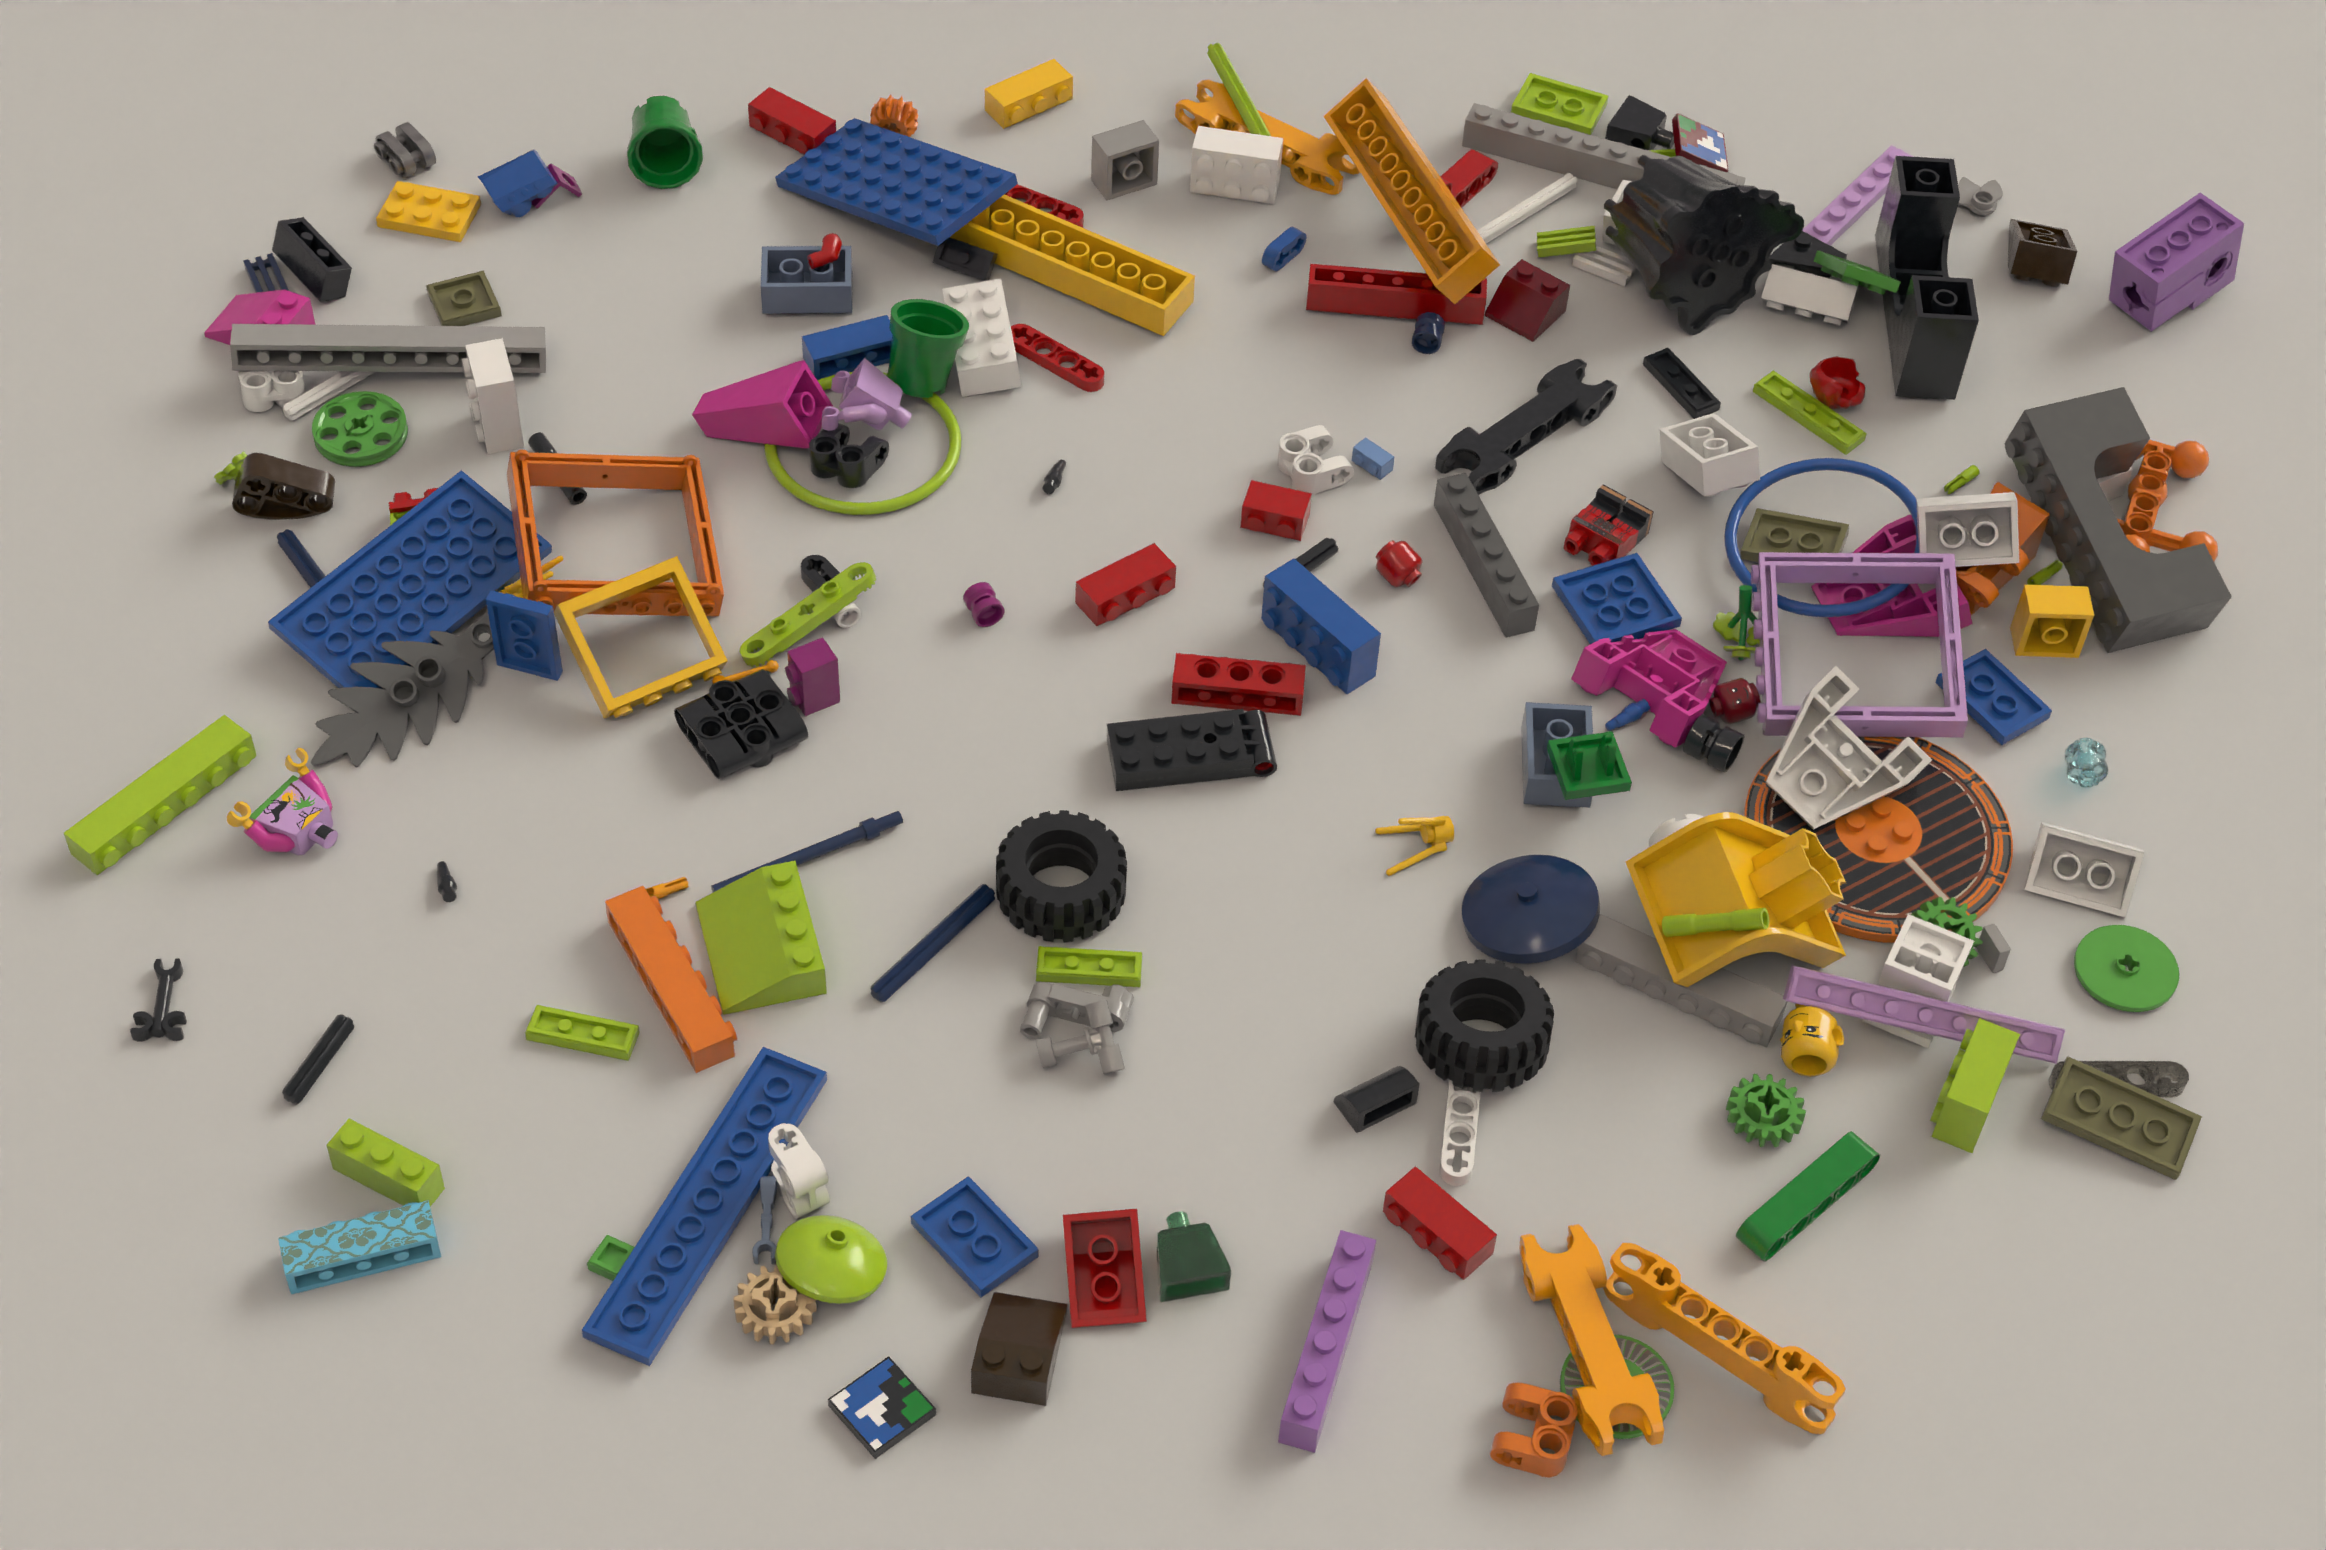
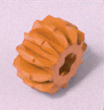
M891 94L887 99L880 97L877 104H874V107L871 109L870 124L908 137L917 130L918 110L913 108L912 101L904 102L902 96L899 99H895Z

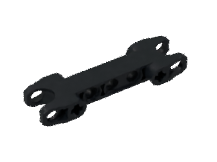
M1574 359L1565 364L1558 365L1540 380L1537 387L1538 395L1482 433L1467 427L1454 435L1437 455L1435 469L1445 474L1457 468L1471 470L1469 479L1478 495L1495 489L1512 476L1517 466V462L1514 459L1573 419L1582 426H1586L1597 419L1615 398L1617 385L1611 380H1605L1597 385L1582 383L1581 381L1585 377V368L1587 366V363L1582 359Z

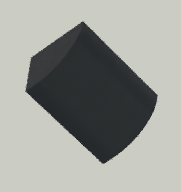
M1397 1066L1337 1095L1333 1102L1354 1131L1358 1133L1417 1103L1420 1083L1406 1068Z

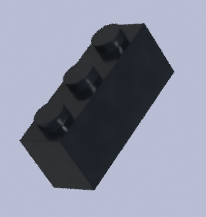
M304 217L278 221L272 247L275 255L319 301H329L345 297L352 267Z

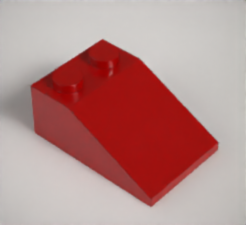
M1137 1209L1063 1215L1071 1327L1082 1328L1147 1322Z

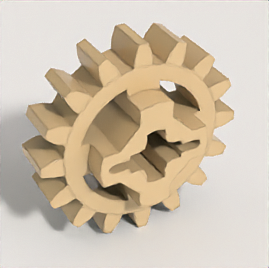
M777 1265L774 1268V1272H768L765 1266H761V1275L755 1276L749 1272L747 1274L748 1285L739 1283L737 1286L738 1295L734 1296L733 1299L734 1309H736V1322H742V1330L745 1334L754 1330V1338L757 1342L763 1336L769 1337L770 1344H774L778 1336H782L786 1343L790 1342L791 1332L794 1331L801 1336L803 1334V1324L811 1325L813 1323L812 1313L816 1312L817 1309L816 1300L794 1289L783 1278Z

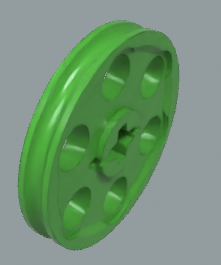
M359 391L338 396L323 405L313 419L312 433L317 450L326 459L343 466L361 467L382 462L398 452L407 439L408 425L405 412L397 401L381 393ZM366 404L375 405V407L370 410L360 409V407ZM337 412L345 413L341 418L335 419L330 417ZM389 417H394L398 419L396 422L390 424L382 422L384 419ZM328 434L337 435V437L333 440L322 439L325 435ZM381 439L390 440V442L386 445L375 444L378 440ZM352 447L360 449V451L354 454L345 453L347 449Z

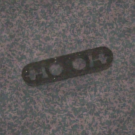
M2064 1061L2055 1064L2050 1074L2049 1086L2052 1090ZM2080 1061L2158 1097H2177L2181 1095L2189 1081L2187 1069L2183 1065L2172 1061ZM2132 1073L2138 1074L2144 1079L2145 1084H2134L2128 1079L2127 1075Z

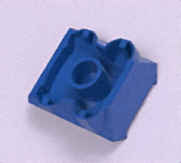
M535 149L478 176L495 205L503 213L513 214L515 217H523L530 211L531 201L536 198H545L551 193L553 187L558 184Z

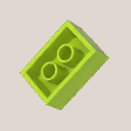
M1979 1018L1974 1031L1966 1030L1959 1047L1960 1049L1955 1056L1930 1119L1931 1122L1936 1123L1931 1137L1973 1153L2019 1039V1033Z

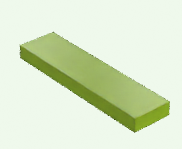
M1774 370L1754 384L1753 392L1843 454L1847 455L1865 441L1866 432Z

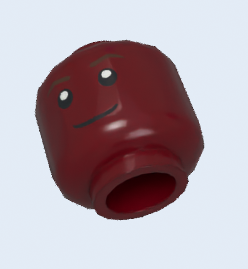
M1744 678L1734 679L1717 685L1714 689V697L1709 700L1714 717L1720 716L1721 720L1726 724H1733L1754 717L1758 703H1761L1755 684L1753 682L1749 683Z

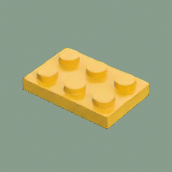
M397 181L376 217L377 226L461 242L481 206V200L478 195Z

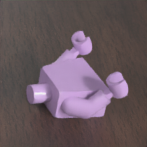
M864 358L851 375L847 371H839L832 379L831 390L836 393H843L839 408L843 411H839L833 406L824 408L822 411V429L828 431L835 430L838 427L839 420H844L845 423L863 421L876 430H881L890 420L902 429L910 420L912 413L899 405L903 393L902 389Z

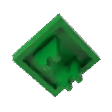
M1613 731L1548 740L1547 751L1565 800L1630 791L1632 781Z

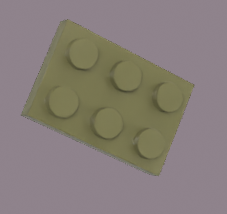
M1757 508L1741 548V559L1758 562L1759 552L1842 553L1849 534V524Z

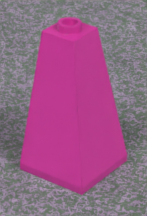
M805 360L704 393L692 416L706 437L809 448L810 441L819 434L822 428V411L827 406L833 405Z

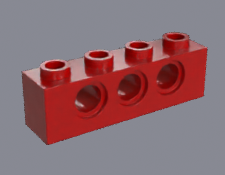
M1176 653L1171 704L1234 710L1243 709L1244 711L1261 710L1265 713L1301 716L1306 665Z

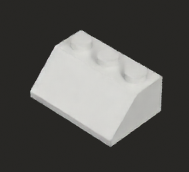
M1772 264L1761 299L1767 301L1766 307L1783 311L1784 306L1796 309L1794 313L1796 315L1812 318L1813 314L1824 316L1823 322L1840 326L1842 321L1847 323L1849 321L1858 294V286Z
M2014 492L1916 499L1919 553L1955 554V567L2019 563L2018 503Z
M2041 822L2024 890L2126 918L2145 852L2136 847Z

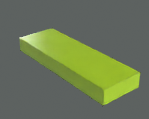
M1038 946L1036 981L1140 987L1142 952Z
M536 1005L525 1036L526 1040L629 1061L640 1031L639 1025Z

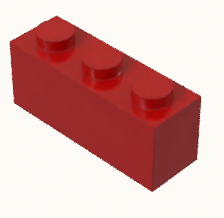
M768 87L748 103L750 127L804 155L807 151L821 145L827 136L836 132V120L771 87Z
M1153 543L1076 581L1075 603L1096 626L1107 621H1113L1118 616L1134 608H1139L1146 602L1160 595H1165L1174 589L1176 565Z
M1416 1166L1385 1192L1383 1212L1387 1219L1393 1225L1400 1226L1410 1234L1420 1248L1427 1249L1436 1256L1447 1271L1454 1272L1461 1279L1465 1280L1493 1255L1497 1234Z

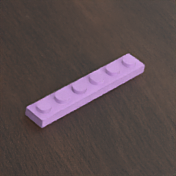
M1891 145L1802 231L1831 246L1886 193L1895 156L1911 155Z

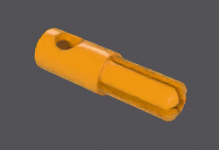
M682 877L649 887L646 891L650 897L656 896L657 899L686 889L689 885L687 879Z

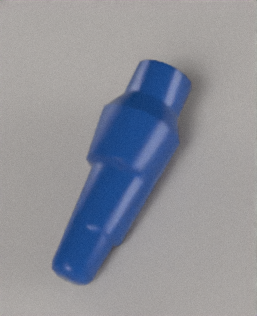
M1645 699L1637 703H1630L1620 714L1605 724L1606 729L1612 731L1640 719L1645 712L1650 710L1649 703Z

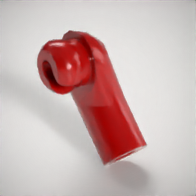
M830 233L824 236L821 251L807 255L811 269L832 263L839 258L842 241L837 234Z

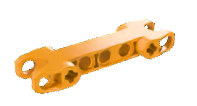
M1202 80L1197 84L1196 95L1200 103L1183 99L1175 105V117L1194 134H1196L1198 126L1250 133L1226 87L1222 83ZM1205 88L1213 93V97L1206 93ZM1183 109L1189 111L1191 114L1195 116V118L1191 119L1187 117ZM1257 110L1271 136L1283 138L1281 164L1290 168L1292 177L1299 184L1312 190L1335 195L1343 190L1344 177L1339 171L1353 175L1360 173L1356 165L1344 158V155H1348L1337 136L1325 133L1318 139ZM1326 176L1332 179L1334 186L1326 181Z
M1579 1224L1568 1226V1251L1554 1254L1547 1252L1540 1247L1534 1235H1521L1519 1250L1524 1273L1523 1281L1528 1294L1533 1302L1550 1299L1584 1383V1387L1575 1388L1572 1391V1398L1578 1407L1577 1418L1583 1432L1601 1456L1613 1454L1614 1433L1612 1426L1619 1423L1635 1425L1642 1431L1648 1443L1651 1445L1661 1444L1663 1442L1664 1426L1657 1389L1648 1373L1636 1376L1630 1375L1595 1290L1606 1287L1607 1284L1605 1266L1597 1246Z
M1622 1243L1610 1259L1614 1272L1608 1278L1606 1287H1603L1607 1298L1626 1315L1648 1329H1666L1761 1392L1766 1407L1787 1422L1809 1433H1825L1835 1419L1834 1407L1846 1390L1840 1377L1803 1349L1796 1346L1780 1347L1682 1283L1679 1270L1659 1255L1633 1243ZM1625 1255H1633L1640 1260L1641 1267L1634 1271L1625 1266L1620 1258ZM1618 1282H1625L1630 1285L1633 1293L1627 1296L1618 1294L1613 1285ZM1685 1315H1691L1696 1319L1688 1318ZM1717 1335H1718V1336H1723V1337L1727 1338L1728 1340H1722V1339L1718 1338ZM1749 1357H1755L1760 1361H1754ZM1825 1381L1833 1386L1835 1393L1830 1396L1822 1395L1814 1389L1813 1385L1816 1382ZM1811 1405L1820 1410L1825 1419L1821 1422H1813L1806 1417L1804 1409Z

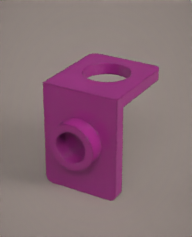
M550 163L547 168L558 184L553 187L551 193L545 198H536L531 202L533 207L539 208L560 186L578 197L582 195V192L574 177Z

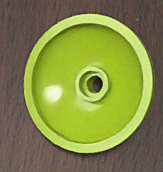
M812 1216L792 1223L779 1237L775 1251L776 1265L783 1278L800 1293L827 1303H852L865 1299L881 1286L887 1270L886 1254L876 1237L861 1225L837 1216Z

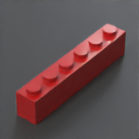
M1310 263L1306 310L1417 319L1422 313L1433 312L1440 315L1445 322L1483 325L1487 299V278L1483 279L1454 304L1435 287L1427 273Z

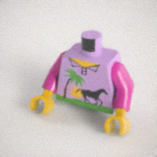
M297 748L295 751L301 760L300 764L294 763L289 755L285 759L286 768L289 771L298 772L299 778L292 775L252 814L250 806L243 801H238L234 805V809L242 817L237 816L233 811L227 814L228 824L233 827L243 826L245 828L244 833L264 851L291 852L296 855H304L315 843L328 849L337 840L338 833L332 829L331 811L333 806L325 786L314 770L307 768L308 754L302 748Z

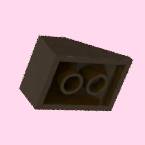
M2011 219L2008 246V268L2010 274H2014V278L2023 281H2030L2031 278L2040 279L2042 283L2058 287L2060 283L2068 285L2078 252L2068 230Z
M994 1292L978 1338L973 1359L971 1393L1046 1406L1068 1304Z

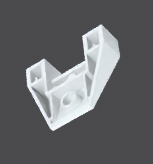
M1837 666L1805 696L1765 782L1813 830L1900 790L1932 761L1910 737L1900 742L1881 761L1835 715L1859 690Z

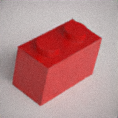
M1251 480L1242 505L1240 528L1301 541L1310 515L1312 493Z

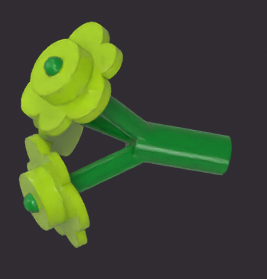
M1741 585L1739 587L1738 612L1736 614L1733 612H1728L1727 614L1719 612L1716 615V620L1713 622V628L1725 640L1730 641L1733 639L1739 642L1738 646H1723V650L1732 652L1731 657L1738 658L1740 661L1751 659V653H1755L1756 647H1746V642L1749 646L1760 645V639H1754V626L1749 628V636L1746 639L1748 618L1753 625L1754 620L1757 619L1751 611L1752 586Z

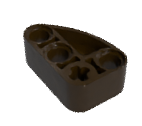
M251 453L244 459L235 479L232 507L239 514L261 519L281 520L312 517L328 512L332 508L335 479L330 473L263 453Z

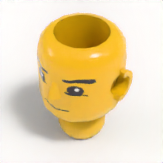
M1795 1003L1796 1009L1791 1010L1784 1019L1782 1038H1780L1781 1058L1786 1067L1794 1073L1809 1077L1820 1076L1829 1072L1836 1065L1839 1046L1844 1044L1842 1029L1835 1017L1827 1012V1010Z

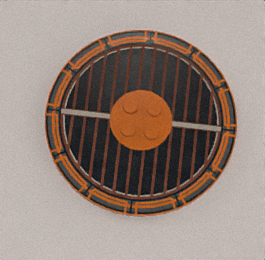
M1857 736L1881 761L1900 742L1907 738ZM1910 737L1932 759L1913 780L1900 790L1813 830L1765 783L1780 752L1778 750L1761 766L1754 777L1748 791L1743 816L1789 835L1802 828L1816 833L1825 851L1836 859L1846 883L1840 886L1844 900L1826 909L1835 931L1863 940L1895 943L1907 915H1911L1916 910H1921V904L1927 901L1932 903V900L1937 897H1942L1944 903L1947 899L1955 898L1956 907L1966 903L1968 907L1965 913L1967 915L1976 913L1977 917L1975 920H1977L1996 901L2004 887L2012 863L2013 839L2007 815L1993 790L1977 772L1954 754L1925 739Z

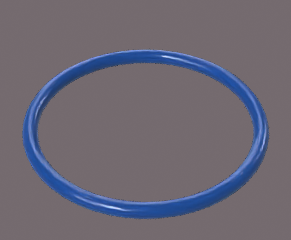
M1816 458L1790 463L1760 477V480L1753 482L1747 487L1734 503L1729 513L1724 533L1727 558L1731 568L1743 585L1752 586V593L1757 592L1756 584H1751V573L1744 565L1739 554L1737 545L1738 525L1745 509L1759 493L1770 485L1793 475L1812 471H1843L1870 478L1884 485L1902 500L1911 513L1916 527V547L1914 553H1919L1916 497L1899 480L1865 463L1838 458ZM1890 584L1880 592L1864 599L1830 605L1799 602L1777 594V606L1791 613L1811 617L1848 616L1868 611L1888 602L1900 594L1909 584Z

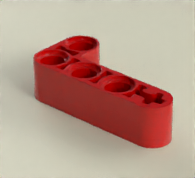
M1471 149L1440 177L1462 208L1493 180L1498 169V162Z

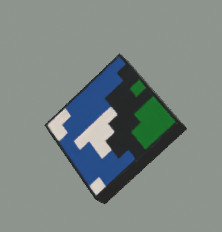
M889 1356L828 1399V1406L875 1459L936 1416V1408Z

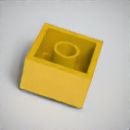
M2024 584L2010 625L2015 656L2079 658L2094 618L2089 588L2084 586Z

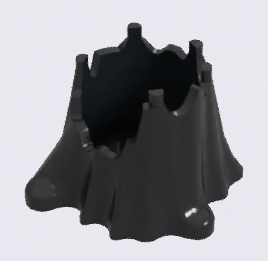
M1642 155L1638 159V164L1644 168L1643 177L1640 180L1630 182L1626 186L1622 202L1616 203L1612 199H1608L1604 203V209L1610 213L1618 229L1616 230L1609 226L1605 233L1639 270L1645 282L1648 296L1655 300H1662L1669 310L1677 308L1680 328L1690 335H1696L1702 332L1717 316L1733 313L1744 301L1755 296L1757 279L1760 275L1772 269L1770 261L1771 252L1778 245L1795 240L1804 228V219L1795 212L1794 204L1779 201V194L1773 190L1758 189L1750 185H1737L1683 156H1675L1664 160L1651 159L1647 155Z

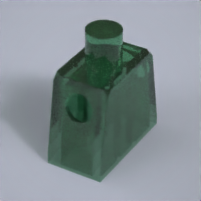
M1183 1211L1170 1214L1166 1218L1168 1229L1157 1233L1156 1256L1160 1303L1229 1290L1231 1268L1210 1225L1205 1222L1190 1225L1188 1214Z

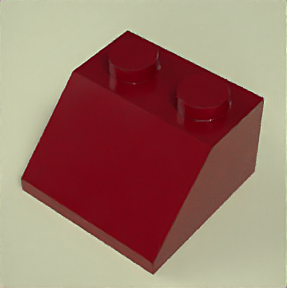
M1521 259L1504 275L1485 311V316L1534 342L1566 312L1570 284Z

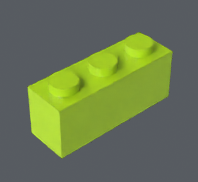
M350 1118L326 1145L334 1170L403 1206L412 1202L420 1203L429 1200L431 1207L445 1189L439 1164Z

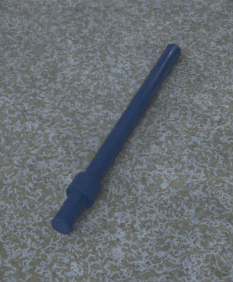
M895 811L876 820L871 817L861 821L856 828L711 885L712 892L761 867L796 861L798 866L862 839L869 841L879 837L880 832L903 823L901 813Z

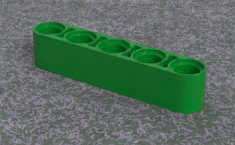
M1848 1132L1750 1215L1738 1229L1736 1238L1763 1261L1769 1260L1868 1175L1878 1163L1880 1154L1854 1132Z

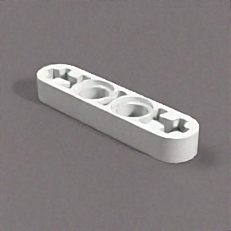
M1449 1080L1440 1176L1449 1185L1462 1186L1471 1179L1473 1172L1481 1092H1475L1471 1087H1468V1091L1461 1090V1088L1452 1084L1453 1081ZM1459 1102L1467 1103L1471 1106L1472 1111L1467 1114H1460L1454 1110L1453 1105ZM1455 1132H1462L1469 1137V1141L1464 1144H1458L1451 1140L1450 1135ZM1454 1155L1461 1156L1460 1172L1453 1171Z

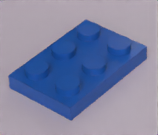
M491 590L486 598V605L497 665L558 681L563 669L553 606L540 601H532L516 597L512 594Z
M1986 648L1963 661L1967 713L2001 745L2050 718L2052 710ZM1940 673L1935 683L1943 690L1942 673Z
M969 1176L911 1215L913 1227L980 1298L1039 1257V1249Z

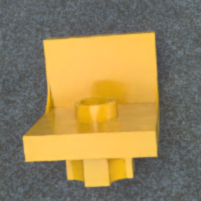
M1722 812L1708 815L1689 823L1625 861L1673 982L1689 987L1740 958L1761 952L1781 953L1821 968H1825L1846 956L1826 910L1844 900L1840 886L1846 883L1836 859L1825 851L1816 833L1802 828L1789 835L1737 813ZM1766 908L1769 914V926L1767 929L1726 930L1666 937L1662 930V919L1664 916L1729 913L1735 910Z

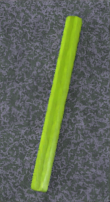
M1220 43L1210 44L1207 47V54L1251 134L1271 136Z

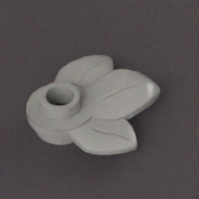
M1962 177L1958 184L1960 194L1958 205L1968 207L1976 215L1992 214L1996 210L1997 201L2002 198V188L1996 180L1988 181L1980 187L1966 177Z

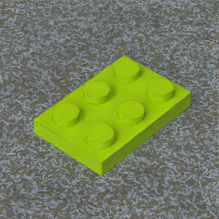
M1529 73L1512 104L1511 113L1591 135L1607 106L1609 95Z

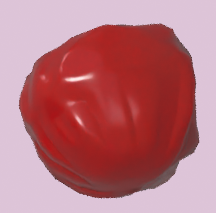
M1838 356L1825 358L1811 369L1809 375L1813 393L1818 401L1830 409H1848L1849 406H1857L1863 402L1866 387L1856 379L1859 373L1856 370L1854 359Z

